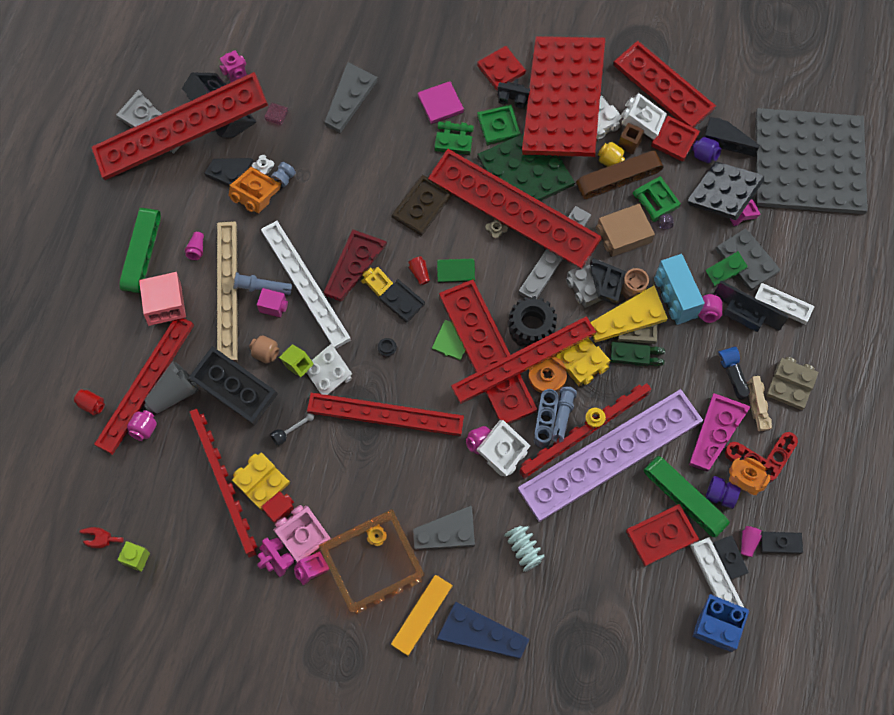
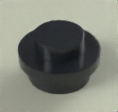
M384 338L379 341L378 352L382 356L389 357L396 352L397 346L393 339Z

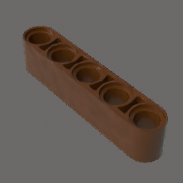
M650 151L584 175L576 181V185L583 199H589L657 174L664 166L656 151Z

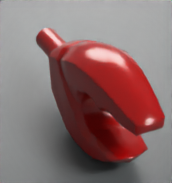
M89 527L80 530L81 534L95 535L94 540L83 541L90 548H104L109 546L110 542L123 543L124 538L111 537L109 532L101 528Z

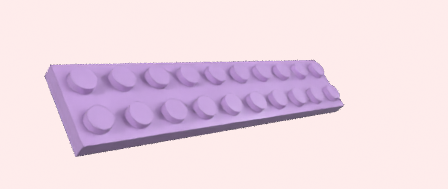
M680 389L519 486L518 491L538 522H541L703 422V419Z

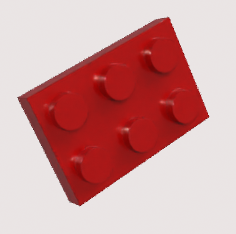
M680 504L626 530L645 567L699 541Z

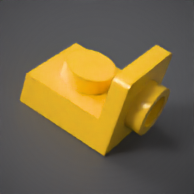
M370 267L363 273L364 278L361 280L378 297L393 284L379 267L374 269Z

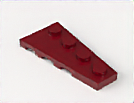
M352 229L325 288L324 296L342 302L362 277L363 273L386 247L387 241Z

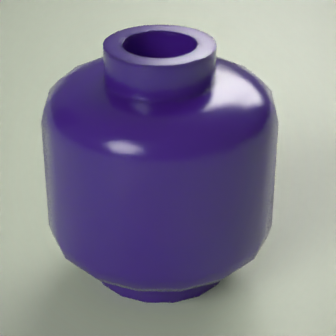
M703 137L693 145L694 156L698 160L712 163L717 161L720 156L721 148L717 141Z

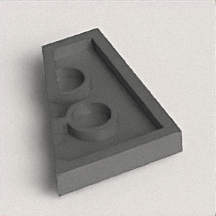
M472 505L414 528V550L475 546Z

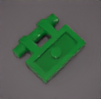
M451 121L438 122V129L445 130L444 133L437 132L435 151L446 152L447 149H450L457 154L470 155L472 136L466 135V132L473 133L474 125H467V123L463 122L461 124L451 123ZM450 130L461 132L460 134H451Z

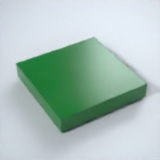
M512 105L477 112L486 146L505 142L521 135Z

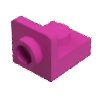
M751 199L738 219L730 220L734 226H738L743 220L756 219L761 214L753 199Z
M317 552L299 560L294 567L296 578L301 581L302 585H305L310 579L328 572L329 567L321 552Z

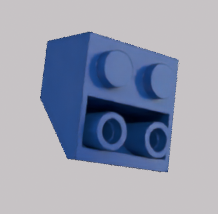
M709 594L699 615L692 637L733 652L738 647L749 609Z

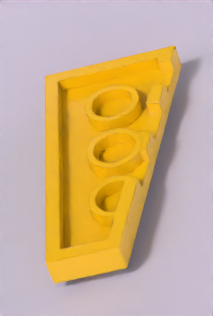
M655 285L593 320L591 324L596 330V335L592 336L594 342L666 322L668 318Z

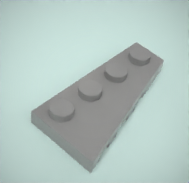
M138 90L116 116L119 120L134 128L162 114ZM179 147L172 149L170 151L172 153H175Z

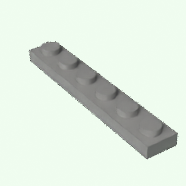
M575 206L568 217L585 227L591 218V214ZM546 249L518 294L532 299V296H536L537 299L563 258Z

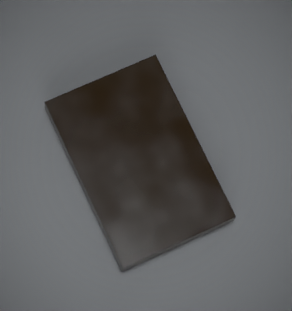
M422 174L392 213V218L422 236L452 197V193Z

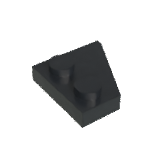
M592 258L590 268L597 297L616 305L626 271Z

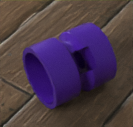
M713 476L706 493V499L716 504L720 501L722 506L734 509L741 488L733 485L731 482L725 483L724 479Z

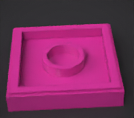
M450 81L418 92L419 100L431 124L464 113V108Z

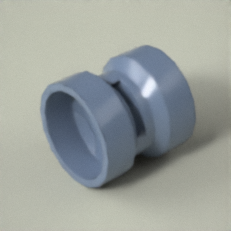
M281 162L278 170L271 175V178L281 183V187L285 188L289 183L288 180L293 178L296 171L289 164Z

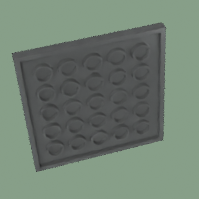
M757 108L756 143L760 146L756 153V173L763 175L764 181L756 192V206L866 214L867 188L864 116Z

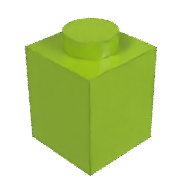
M293 344L279 357L286 368L299 377H302L314 365L306 352Z
M126 541L118 561L127 567L142 572L150 553L145 548Z

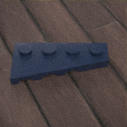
M455 602L437 638L440 641H447L521 659L530 640L458 602Z

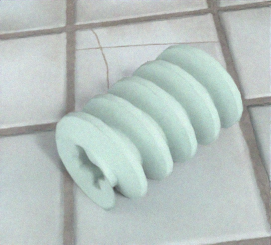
M529 526L516 527L504 535L505 537H510L508 539L509 544H514L512 551H518L515 555L516 558H522L519 564L521 566L526 565L523 571L536 567L545 557L544 555H537L541 550L540 547L533 548L537 543L536 540H529L533 534L525 533Z

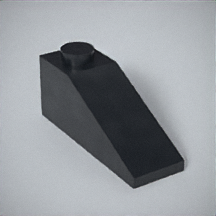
M709 118L704 137L717 141L721 149L755 157L760 146L758 143L730 122L721 118Z

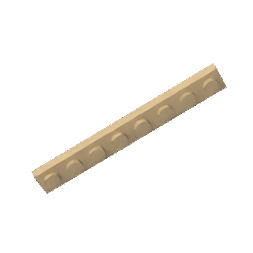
M221 222L217 223V350L234 362H238L237 289H233L235 273L237 272V223Z

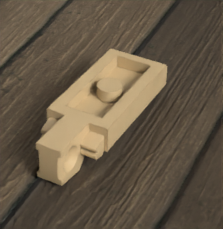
M753 376L747 382L750 389L749 400L753 419H756L758 431H768L772 428V421L767 413L768 403L764 399V384L761 382L760 376Z

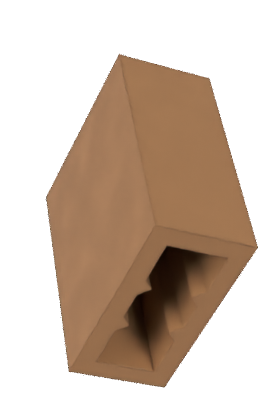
M640 204L599 218L596 226L598 235L602 236L604 240L605 250L610 252L612 257L650 244L655 236Z

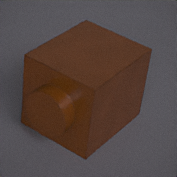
M627 123L620 136L618 146L634 155L642 140L644 130Z

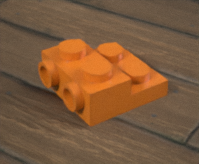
M250 167L230 185L229 197L234 203L240 202L245 205L248 211L260 213L269 204L270 198L280 190L281 183Z

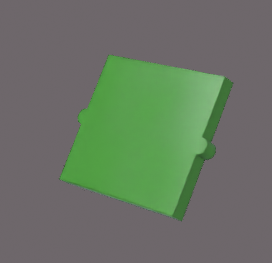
M445 320L432 349L443 353L446 357L451 356L461 360L465 349L452 322Z

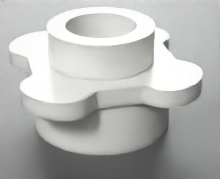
M265 155L259 156L257 162L252 164L253 168L265 175L274 166V162L272 160L269 161Z

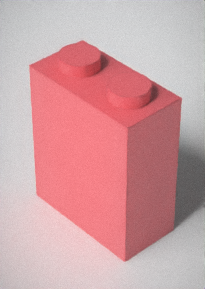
M177 272L139 280L143 314L148 326L186 317L182 287Z

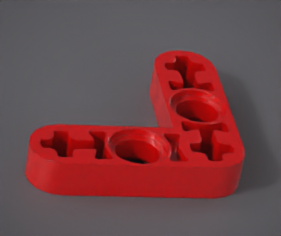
M783 433L766 459L741 443L731 442L725 449V456L734 462L735 459L741 458L743 453H745L746 455L742 460L752 457L763 464L766 468L765 472L768 469L772 471L770 482H773L797 446L798 439L794 433ZM789 438L791 440V444H789L786 447V449H783L782 447L786 442L785 440ZM737 448V453L732 455L731 449ZM781 453L783 461H775L773 454Z

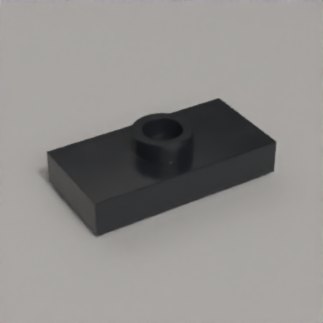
M761 532L760 534L762 535L760 539L761 553H803L802 533Z
M732 535L712 543L730 580L749 573Z

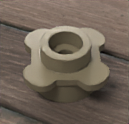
M496 219L485 226V229L495 239L507 232V226Z

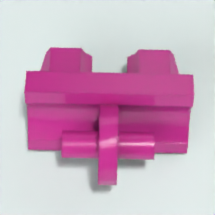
M278 537L270 541L266 538L262 540L263 544L259 547L261 553L258 554V557L261 561L257 566L259 569L266 567L269 572L274 569L280 578L293 564L294 559L290 553H286L283 556L279 555L278 551L283 548V544Z

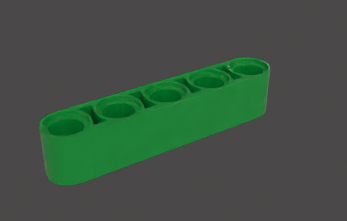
M139 209L120 278L121 291L141 293L139 280L146 277L160 224V210Z
M656 456L643 469L645 475L677 505L680 504L683 511L713 538H717L730 524L725 515L662 457Z

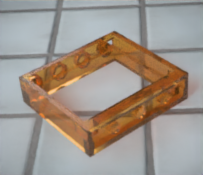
M393 509L319 544V548L350 613L355 612L356 615L367 610L366 605L372 602L374 605L385 601L384 596L390 593L395 596L403 592V587L408 584L411 587L422 582L421 578L425 576ZM391 521L416 573L353 604L328 551Z

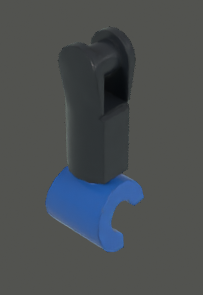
M737 347L718 351L719 356L722 358L720 363L724 368L728 367L726 371L733 385L736 397L744 400L750 394V389L739 365L740 354Z

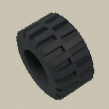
M532 296V299L524 297L523 301L520 299L517 301V305H513L509 314L508 327L509 334H512L514 341L518 340V345L525 344V347L555 332L557 314H554L555 309L550 307V302H543L544 298L540 297L538 300L536 296ZM528 316H535L542 321L543 325L537 329H530L522 323V320Z

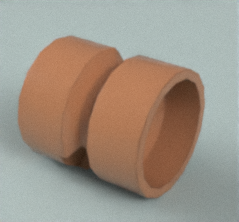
M633 268L626 273L621 292L627 300L647 289L649 283L647 273L639 268Z

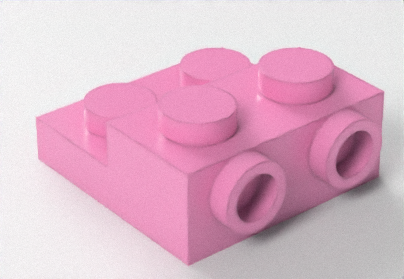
M301 505L297 506L291 511L292 516L288 519L283 517L275 523L276 528L273 529L297 563L331 539L306 505L304 507Z

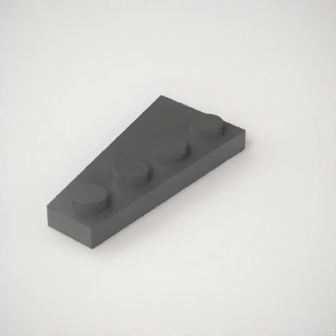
M347 62L326 117L325 126L341 133L377 83V77Z

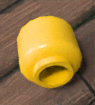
M613 142L604 143L597 154L599 162L606 167L625 160L623 157L624 150Z

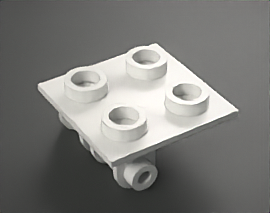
M332 344L312 360L314 365L306 372L319 392L324 395L331 393L342 382L348 383L352 380L351 371Z

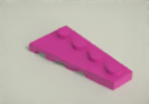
M713 393L689 465L708 472L751 406Z

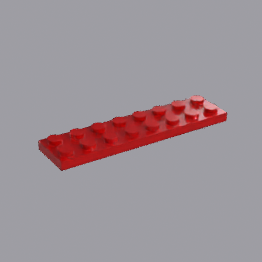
M473 279L439 293L442 304L476 373L510 356ZM520 374L485 391L498 420H504L507 424L536 413L538 410Z

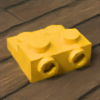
M589 338L555 356L564 363L566 372L578 386H581L583 383L584 385L589 384L593 381V376L597 373L601 375L609 369V358Z
M260 453L259 455H252L248 460L249 464L244 469L242 467L237 469L233 474L234 478L232 481L262 511L261 506L279 491L282 492L290 484V481L265 455Z

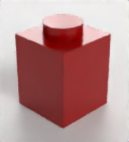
M279 491L261 507L275 524L281 518H286L291 514V511L294 509L292 505L294 501L287 493L283 495Z

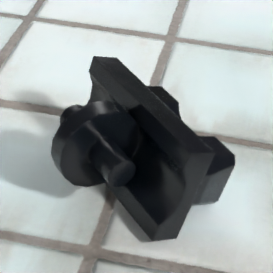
M515 78L514 83L508 81L507 84L499 82L498 103L507 104L508 99L515 100L514 106L523 108L525 103H528L530 89L524 88L525 85L518 84V78Z

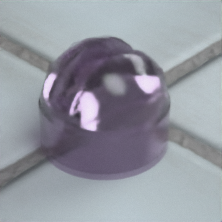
M663 214L659 219V227L662 229L673 228V217L670 214Z

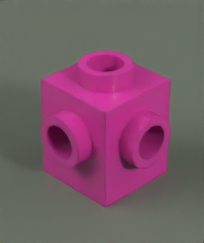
M236 50L220 58L222 64L220 69L224 76L227 75L231 83L247 75L245 59L242 55L239 56Z

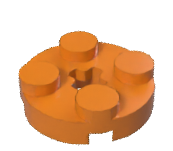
M554 356L529 369L528 380L531 386L540 393L547 389L558 392L564 386L567 379L564 363ZM543 372H552V378H544Z
M745 458V460L735 459L729 469V481L733 485L748 491L751 495H757L765 490L770 482V475L767 476L764 465L752 458Z

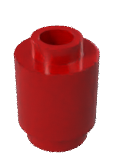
M81 389L74 397V403L77 404V407L92 415L101 413L105 407L104 399L89 390Z

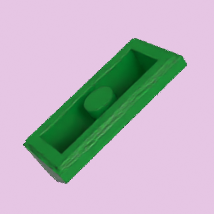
M437 260L438 282H466L472 279L475 281V260Z

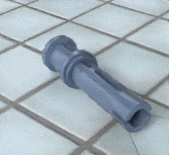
M236 272L233 289L244 288L252 292L255 289L262 290L264 288L290 295L292 284L257 279L255 275L245 276L239 275Z
M562 387L559 392L561 397L557 404L558 413L551 437L555 442H557L558 436L560 437L559 442L564 441L569 413L574 409L573 400L576 398L577 392L572 387Z

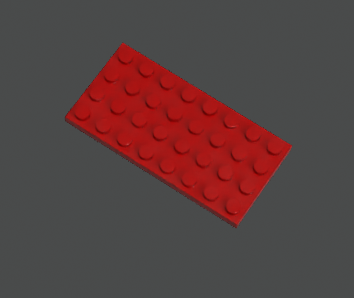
M536 36L522 154L595 157L605 38Z

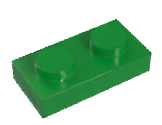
M739 251L705 271L716 287L720 281L725 282L748 269V266Z

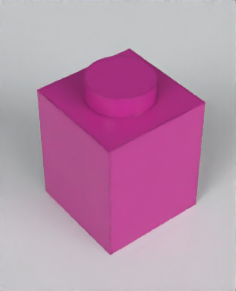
M262 288L257 303L259 312L281 318L282 313L286 311L288 306L285 294Z

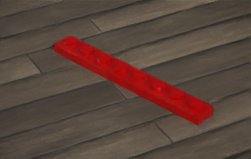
M586 316L451 385V388L459 403L462 404L596 335V330Z
M184 318L172 321L94 444L96 447L111 455L114 454L128 432L127 425L133 414L141 411L146 403L145 398L170 365L194 327L192 322Z
M648 383L643 386L637 385L631 390L632 393L627 397L623 395L616 400V404L612 407L608 405L603 408L602 411L605 413L606 418L602 426L647 397L652 389ZM592 416L595 420L599 419V416ZM585 421V425L581 428L577 426L569 432V436L564 438L563 442H559V439H557V442L553 443L554 446L549 449H542L537 454L538 457L533 460L530 458L523 462L520 475L523 479H526L602 426L592 427Z
M318 393L310 394L307 412L311 414L461 436L464 422L463 415Z
M197 409L190 411L191 417L245 552L250 558L257 555L255 548L258 546L254 537H249L247 530L250 529L247 519H242L240 512L243 509L239 500H234L233 494H236L232 483L228 484L226 477L229 475L225 465H220L219 459L222 457L218 448L214 449L212 442L215 440L211 431H207L205 425L208 424L204 413L200 414Z

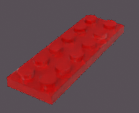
M639 41L614 61L613 66L677 120L695 128L716 107L715 104Z

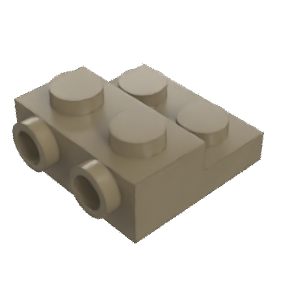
M781 358L766 396L804 410L819 372L815 371L812 365L804 364L802 366L797 364L794 358Z

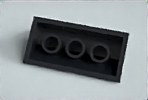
M191 72L182 90L192 101L226 84L217 73ZM249 114L216 129V132L222 138L235 137L254 125L256 120Z

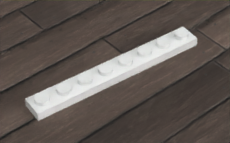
M278 221L262 228L261 231L329 342L337 349L351 341L347 331Z

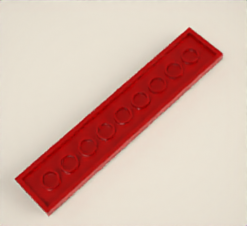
M253 72L94 145L92 150L101 176L104 180H107L269 105L258 77Z
M450 149L446 150L428 178L461 200L580 269L584 267L602 239L595 232Z

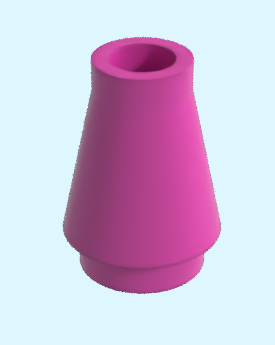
M194 232L185 248V255L191 260H199L203 256L204 235L201 232Z
M745 526V530H742L741 555L753 557V553L762 537L760 529Z

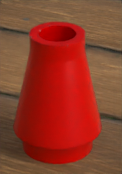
M422 256L410 260L408 268L416 277L420 286L429 283L430 279L426 260H423Z

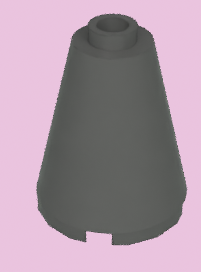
M173 361L145 398L146 404L144 406L149 412L158 414L197 393L200 389L189 378V374L178 363Z

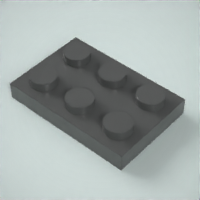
M747 228L716 247V251L723 259L739 251L748 269L737 274V276L749 291L760 286L761 283L766 282L781 270Z

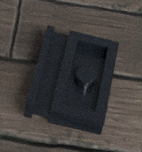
M399 279L379 297L382 303L406 323L420 311L422 306H425V301Z

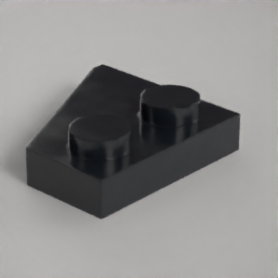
M252 158L213 159L205 171V176L230 187L236 179L252 167L254 161Z

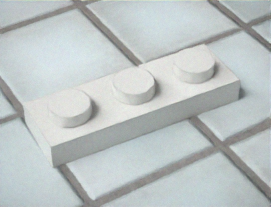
M761 283L755 296L757 300L805 325L814 308L811 304Z

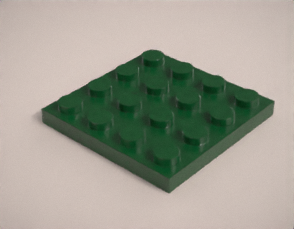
M524 133L477 154V158L486 171L539 201L575 185V181L559 156L522 154Z

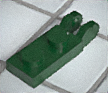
M612 342L610 362L640 366H664V359L650 358V354L663 355L665 354V349L663 347Z

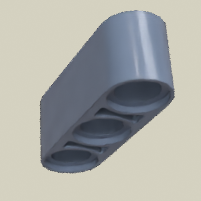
M552 389L544 390L540 398L534 433V443L540 448L550 445L554 430L558 394ZM550 397L554 402L547 403L544 399ZM547 415L551 420L545 422L541 417ZM546 434L548 439L541 440L538 435Z

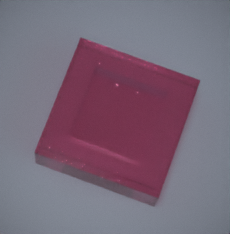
M271 102L265 115V120L282 125L288 113V108Z

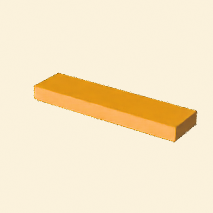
M435 574L392 641L391 646L409 656L453 585Z

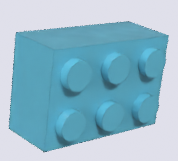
M679 254L661 260L654 280L656 286L660 287L662 291L661 295L664 303H667L669 306L671 319H674L678 325L698 318V314L701 312L705 302L683 255Z

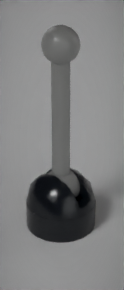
M311 413L307 414L306 418L285 431L281 429L274 430L270 433L272 440L279 447L286 441V434L305 422L312 421L314 415Z

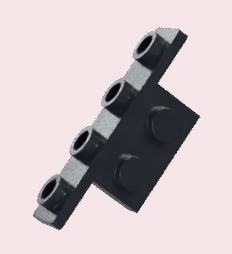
M723 281L719 282L713 295L718 296L722 301L729 304L724 315L756 332L759 331L763 323L780 331L788 319V315Z

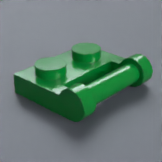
M661 176L633 192L634 197L639 199L650 214L652 222L658 221L661 217L678 209L681 205ZM644 193H649L660 210L656 211Z

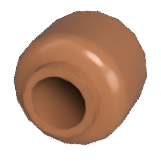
M263 335L253 339L249 346L251 356L265 364L275 361L279 354L277 342Z

